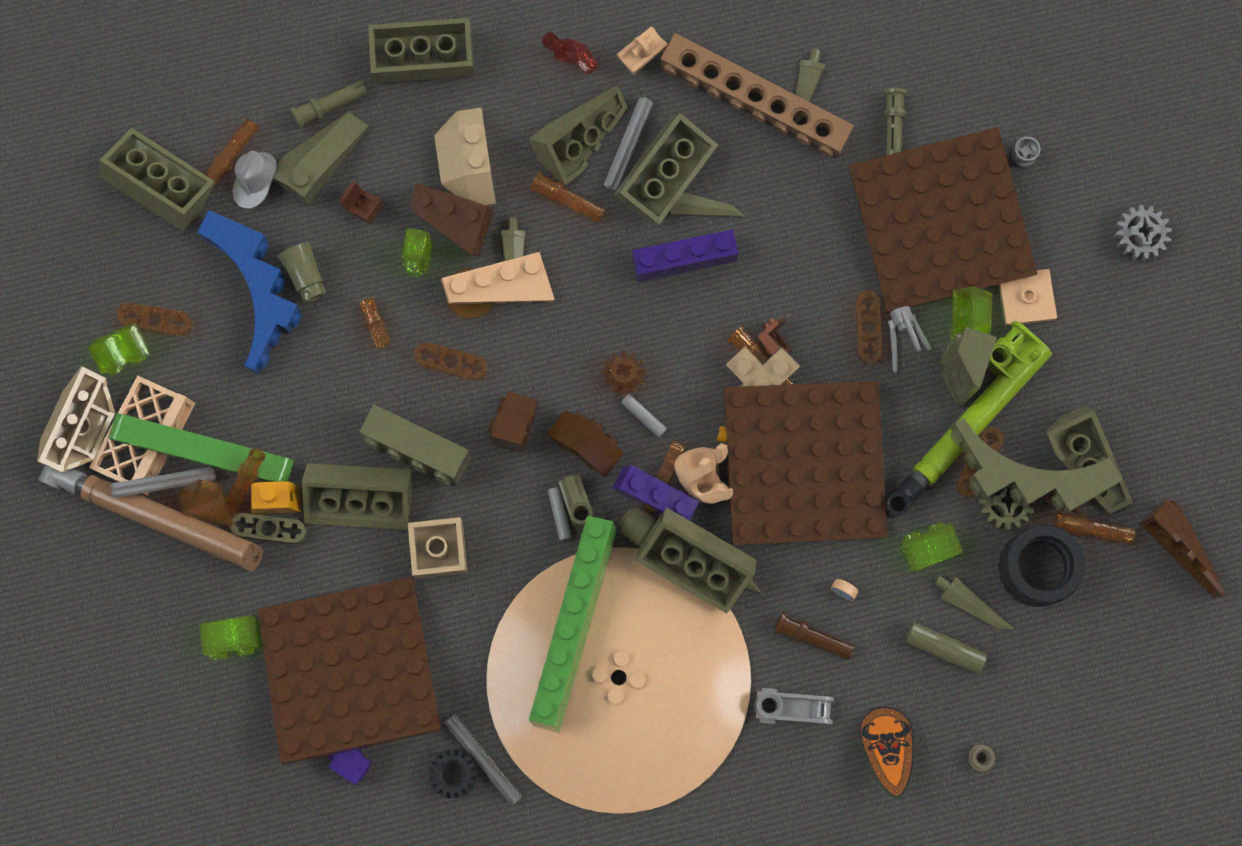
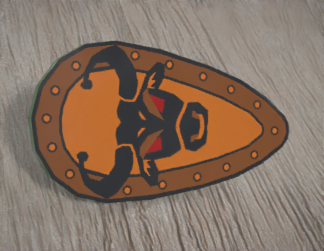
M879 707L872 709L864 716L860 723L859 736L868 764L883 790L892 798H900L908 787L912 773L914 752L913 729L909 719L902 712L894 708Z

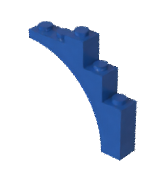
M208 210L197 233L203 240L216 246L231 258L246 279L253 299L255 329L251 350L244 366L250 372L259 375L261 369L264 370L269 363L270 356L268 354L272 346L276 347L281 338L280 330L290 333L292 328H296L302 317V314H300L301 310L297 304L276 296V293H280L284 287L285 275L281 269L259 260L260 257H265L269 248L265 235Z

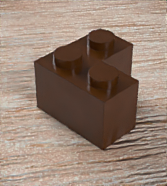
M507 391L506 397H501L499 401L497 417H492L489 424L488 432H490L493 444L524 453L537 411L538 400Z
M564 410L547 433L562 449L577 456L591 470L604 477L609 474L624 454L617 446L619 442L610 434L602 432L604 429L602 425L593 419L589 421L579 412L573 414Z

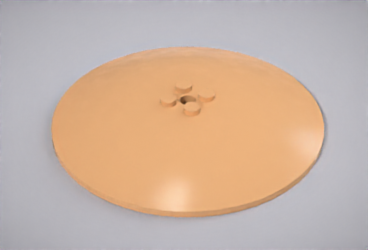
M613 547L611 550L560 733L534 727L529 721V716L576 555L550 566L520 591L507 608L497 627L488 657L487 696L490 713L500 740L512 760L525 775L549 794L566 803L597 812L634 813L651 810L669 804L696 789L717 770L732 750L744 724L750 700L751 673L747 646L732 611L729 610L726 614L636 562L638 548ZM622 670L625 672L627 680L623 685L618 686L611 681V675L614 671Z

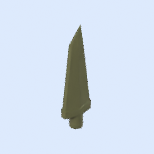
M812 49L809 60H801L799 65L800 70L795 95L810 102L821 73L825 68V64L819 62L821 51L817 49ZM796 116L793 121L795 124H798L803 117Z
M686 192L682 193L670 210V215L746 217L733 205Z
M514 217L507 218L508 230L500 231L505 261L523 257L526 231L518 230V219Z
M939 576L934 582L936 586L944 590L940 598L945 602L951 603L996 629L1015 630L956 576L951 582L942 576Z

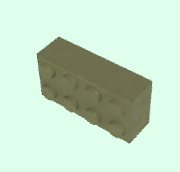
M469 18L368 25L370 66L374 84L475 77L472 30Z
M374 404L359 432L364 438L363 442L370 449L379 453L383 449L387 451L391 459L401 464H404L406 460L410 462L414 470L424 475L430 472L434 474L437 481L449 487L451 483L459 485L472 459L468 449Z
M667 507L640 545L636 562L726 614L755 575L757 562L753 557Z

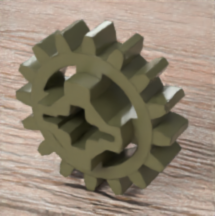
M1010 486L1000 490L997 496L977 501L978 505L984 507L979 514H987L988 517L985 522L994 521L995 529H998L1001 524L1004 526L1005 531L1010 530L1011 524L1017 529L1021 527L1020 521L1023 523L1029 521L1026 514L1031 515L1034 513V510L1029 505L1023 508L1020 503L1017 504L1010 494V490H1012ZM1005 497L1007 501H1011V505L1006 507V503L1001 502ZM1022 507L1020 514L1013 518L1014 510ZM992 508L1000 514V517L993 512Z

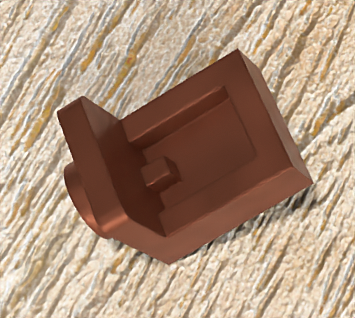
M351 182L339 199V203L350 214L369 224L373 223L385 205L380 198L364 191L355 182Z
M784 317L775 320V318L770 319L762 326L764 331L758 335V338L765 345V351L770 356H773L781 347L788 354L793 351L777 331L787 322Z

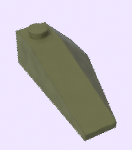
M614 86L550 122L529 138L538 160L563 185L570 183L588 166L587 160L594 151L597 152L601 147L600 142L605 134L613 130L628 108L619 87Z
M347 112L285 154L277 163V170L273 181L309 206L368 130L369 125L352 113Z
M1084 405L1061 416L1045 431L1055 455L1069 470L1084 468L1110 458L1121 475L1097 415L1088 406ZM1124 480L1094 497L1109 514L1133 503Z

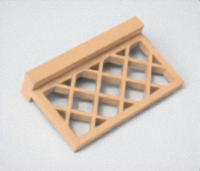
M137 376L118 413L127 415L128 411L136 408L139 419L151 421L158 418L160 424L182 430L196 403L186 396ZM142 384L148 386L151 396L139 401L138 392ZM166 396L174 398L170 407L161 411L158 399ZM153 402L156 413L144 417L141 406ZM110 427L89 467L109 478L122 482L128 481L124 479L122 468L134 464L136 472L131 480L158 476L169 455L147 450L145 454L137 457L132 445L121 444L115 447L114 440L108 439L111 431ZM129 448L132 459L120 463L117 452ZM112 454L115 466L107 469L99 467L103 458Z

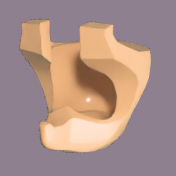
M721 443L716 449L706 447L691 449L679 455L676 459L675 471L677 477L690 497L701 503L714 504L728 500L733 496V489L728 488L719 478V463L728 455L727 445Z

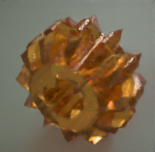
M625 350L621 351V358H618L617 354L612 353L611 358L613 362L605 360L604 365L608 369L602 370V376L608 377L605 380V385L609 386L614 383L612 387V392L614 393L621 387L622 395L627 394V387L632 392H636L637 388L634 383L643 385L644 380L639 376L646 375V370L640 368L643 365V360L634 362L636 358L635 353L626 358ZM621 368L624 371L630 370L628 371V377H625L623 374L619 376Z

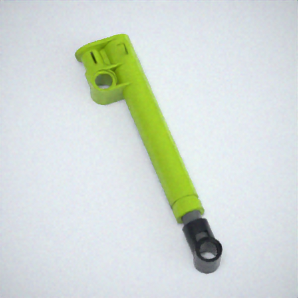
M1013 321L1011 323L1012 329L995 342L992 352H999L1003 357V362H996L991 354L987 368L997 376L996 379L956 421L958 422L964 418L977 435L989 425L1052 356L1050 349L1018 321ZM950 428L924 455L922 461H919L913 467L915 473L912 476L908 475L885 499L887 516L898 518L908 512L910 507L925 492L924 487L927 484L932 486L939 479V476H942L964 452L961 445L957 446L954 443ZM892 499L901 501L903 506L901 511L898 512L892 509Z

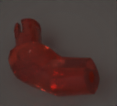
M547 32L543 35L542 45L551 50L557 60L568 64H577L586 75L598 69L599 63L589 48L583 43L568 38L560 39L552 32Z

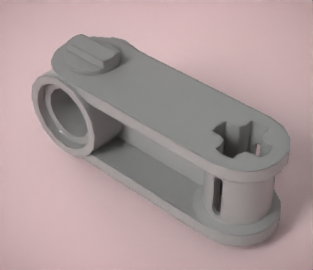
M762 688L761 691L757 692L754 710L756 712V719H760L759 723L775 724V720L832 724L833 720L830 719V712L834 697L777 693V689ZM766 698L773 700L775 703V709L770 714L762 709V702Z

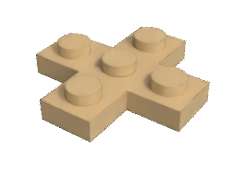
M746 346L726 363V366L743 382L739 387L782 385L800 367L782 347L764 364Z

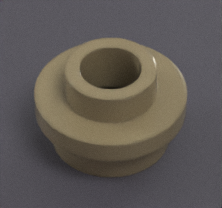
M976 745L970 750L968 761L973 769L987 771L995 763V754L987 745ZM979 753H983L985 755V762L979 763L977 761V755Z

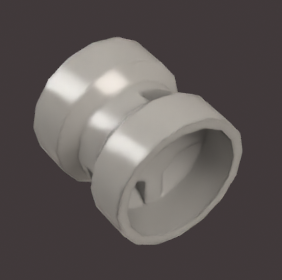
M1032 137L1019 139L1010 153L1012 163L1018 168L1025 169L1030 167L1040 153L1039 142Z

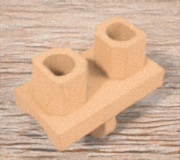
M651 26L621 50L617 57L634 75L665 50L668 44Z

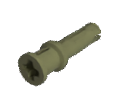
M358 80V82L318 100L317 98H311L310 102L297 108L293 106L290 109L297 125L301 129L304 127V124L317 118L319 120L323 119L325 113L364 95L366 96L367 92L362 81Z
M902 88L884 90V96H886L884 117L887 120L886 155L902 152V120L906 117L904 97L907 95V90Z

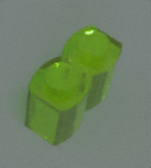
M410 228L405 230L400 262L403 263L402 267L409 275L420 277L428 272L433 241L430 239L431 235L427 231Z
M136 322L100 337L87 346L101 374L108 372L109 375H114L123 370L124 367L122 365L132 361L133 364H137L147 358L146 354L150 352V347Z

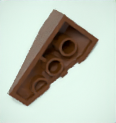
M1165 499L1160 502L1139 524L1214 599L1223 596L1226 592L1187 517L1182 513L1183 509L1172 500Z

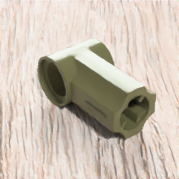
M571 475L558 481L571 523L576 528L584 529L586 519L580 521L574 515L578 510H586L589 514L588 516L593 517V511L580 475Z

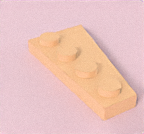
M540 252L441 279L448 305L501 304L506 302L550 303L555 301Z

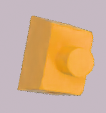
M287 481L251 483L252 514L302 513V487Z

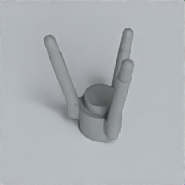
M909 306L893 310L890 313L892 320L888 321L894 373L898 372L896 329L899 332L908 331L916 351L920 352L921 348L913 330L914 328L926 350H931L924 333L917 323L915 314H912Z

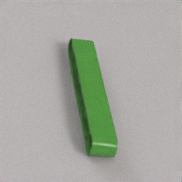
M115 413L108 438L124 444L269 482H288L294 460L120 413Z

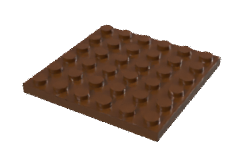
M999 127L849 165L851 179L887 313H891L893 310L909 306L911 308L1033 277L1038 274Z
M879 381L723 388L725 433L728 449V488L733 489V496L729 499L731 545L888 537Z
M413 576L257 609L279 757L282 765L441 731Z

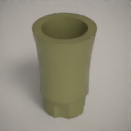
M310 242L293 246L277 256L289 274L297 293H300L304 303L314 302L326 295L323 279L318 270Z

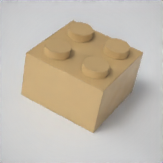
M461 517L408 523L412 576L415 579L468 573Z

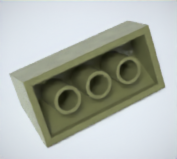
M681 113L675 114L669 118L612 196L630 211L659 225L717 148L718 144Z
M133 128L99 160L101 179L181 231H184L199 215L215 185L214 180Z
M968 327L961 334H956L955 339H952L946 350H943L939 365L943 366L940 374L956 405L960 407L981 387L997 337Z
M307 463L302 480L304 524L408 530L412 495L411 469Z

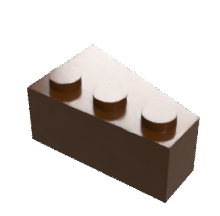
M416 183L409 209L472 256H480L494 207Z

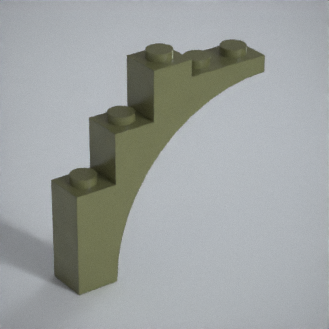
M964 418L950 428L954 443L957 446L961 445L966 454L964 457L971 469L975 468L977 471L969 477L971 481L969 486L975 496H980L982 501L1010 486L1012 489L1010 494L1017 504L1020 503L1023 508L1050 493L1052 496L1051 502L1055 509L1065 515L1123 481L1110 458L1074 470H1042L1016 463L1002 456L982 441Z

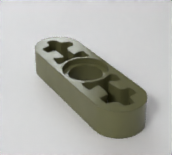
M238 513L230 521L231 531L241 538L300 544L307 537L306 526L296 519ZM245 519V522L248 524L256 525L257 534H253L255 530L252 528H244L243 532H241L240 528L236 527L237 523H241ZM268 521L274 522L276 525V531L271 536H265L262 533V526ZM281 523H285L283 525L285 529H293L294 525H297V528L301 530V535L297 534L295 539H292L291 534L282 532L283 537L279 538L282 531Z

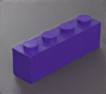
M732 229L632 250V261L637 282L737 262L739 253Z

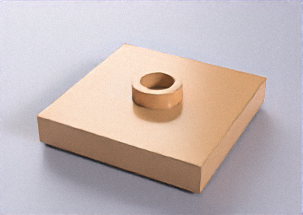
M1049 269L1037 270L1038 274L1033 277L999 285L1005 326H1011L1013 321L1029 324L1057 319Z

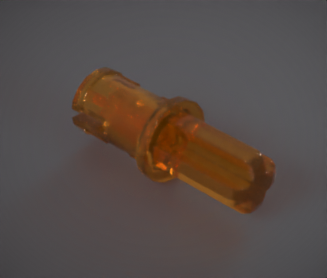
M366 298L360 301L358 305L366 320L365 327L370 330L376 347L380 349L389 346L391 341L383 324L385 320L383 317H380L374 298Z

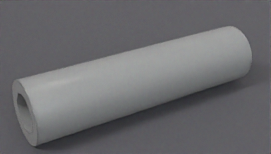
M628 394L622 400L621 404L658 438L665 433L667 428L633 396Z
M560 487L548 489L559 541L570 539L572 535Z

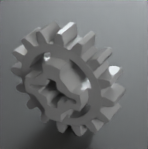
M1140 205L1137 210L1131 207L1127 214L1123 213L1119 217L1121 222H1117L1115 228L1120 231L1114 234V238H1120L1121 240L1117 247L1124 246L1126 248L1123 252L1124 255L1131 252L1132 260H1135L1140 255L1142 261H1146L1149 255L1152 259H1155L1159 255L1158 252L1163 253L1167 249L1165 245L1171 241V238L1166 235L1171 233L1172 229L1165 228L1169 220H1162L1160 218L1163 213L1162 211L1155 214L1153 213V206H1150L1145 211L1143 205ZM1135 219L1134 226L1127 228L1129 222ZM1158 238L1156 245L1151 247L1152 240Z

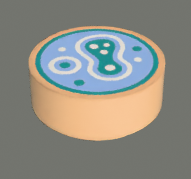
M835 579L831 586V590L834 593L850 601H854L858 594V589L842 579Z

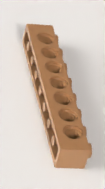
M674 33L661 57V67H663V71L674 77L679 75L685 78V82L695 88L700 86L708 90L707 93L713 98L719 100L723 98L729 101L730 106L739 111L744 109L752 113L754 119L763 123L765 121L770 122L777 131L783 134L789 132L797 136L796 139L800 143L807 146L812 144L818 147L819 152L825 156H835L838 158L852 133L853 124ZM685 59H692L695 61V65L688 68L683 66L682 62ZM708 70H713L718 76L714 79H708L704 73ZM729 82H736L740 88L732 91L726 85ZM758 93L761 95L762 100L752 102L749 99V95ZM773 105H781L784 108V112L776 114L771 110V107ZM796 116H802L806 119L807 123L797 125L793 119ZM825 128L828 130L829 135L820 137L817 135L816 129Z

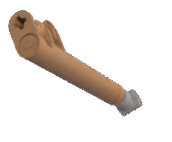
M45 465L39 476L38 481L59 490L62 487L65 491L74 495L81 493V498L85 501L94 503L99 507L196 547L219 559L233 562V564L248 571H254L261 561L263 548L257 544L139 494L115 498L111 494L110 487L112 483L94 475L87 478L85 473L76 469L59 472Z

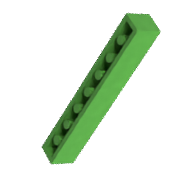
M587 516L529 716V721L534 727L558 733L561 731L617 533L613 521Z

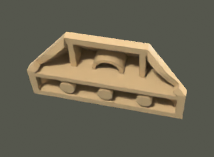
M482 108L456 111L434 135L441 185L454 195L488 206L496 205Z
M84 367L79 368L63 390L42 434L37 462L56 471L65 472L94 460L115 414L105 377Z

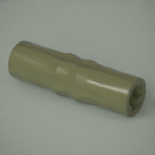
M915 622L912 623L905 638V643L976 674H980L987 659L986 653Z

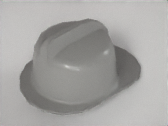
M250 150L249 153L241 156L236 162V180L232 193L235 202L240 207L252 209L260 205L266 198L277 170V163L272 155Z

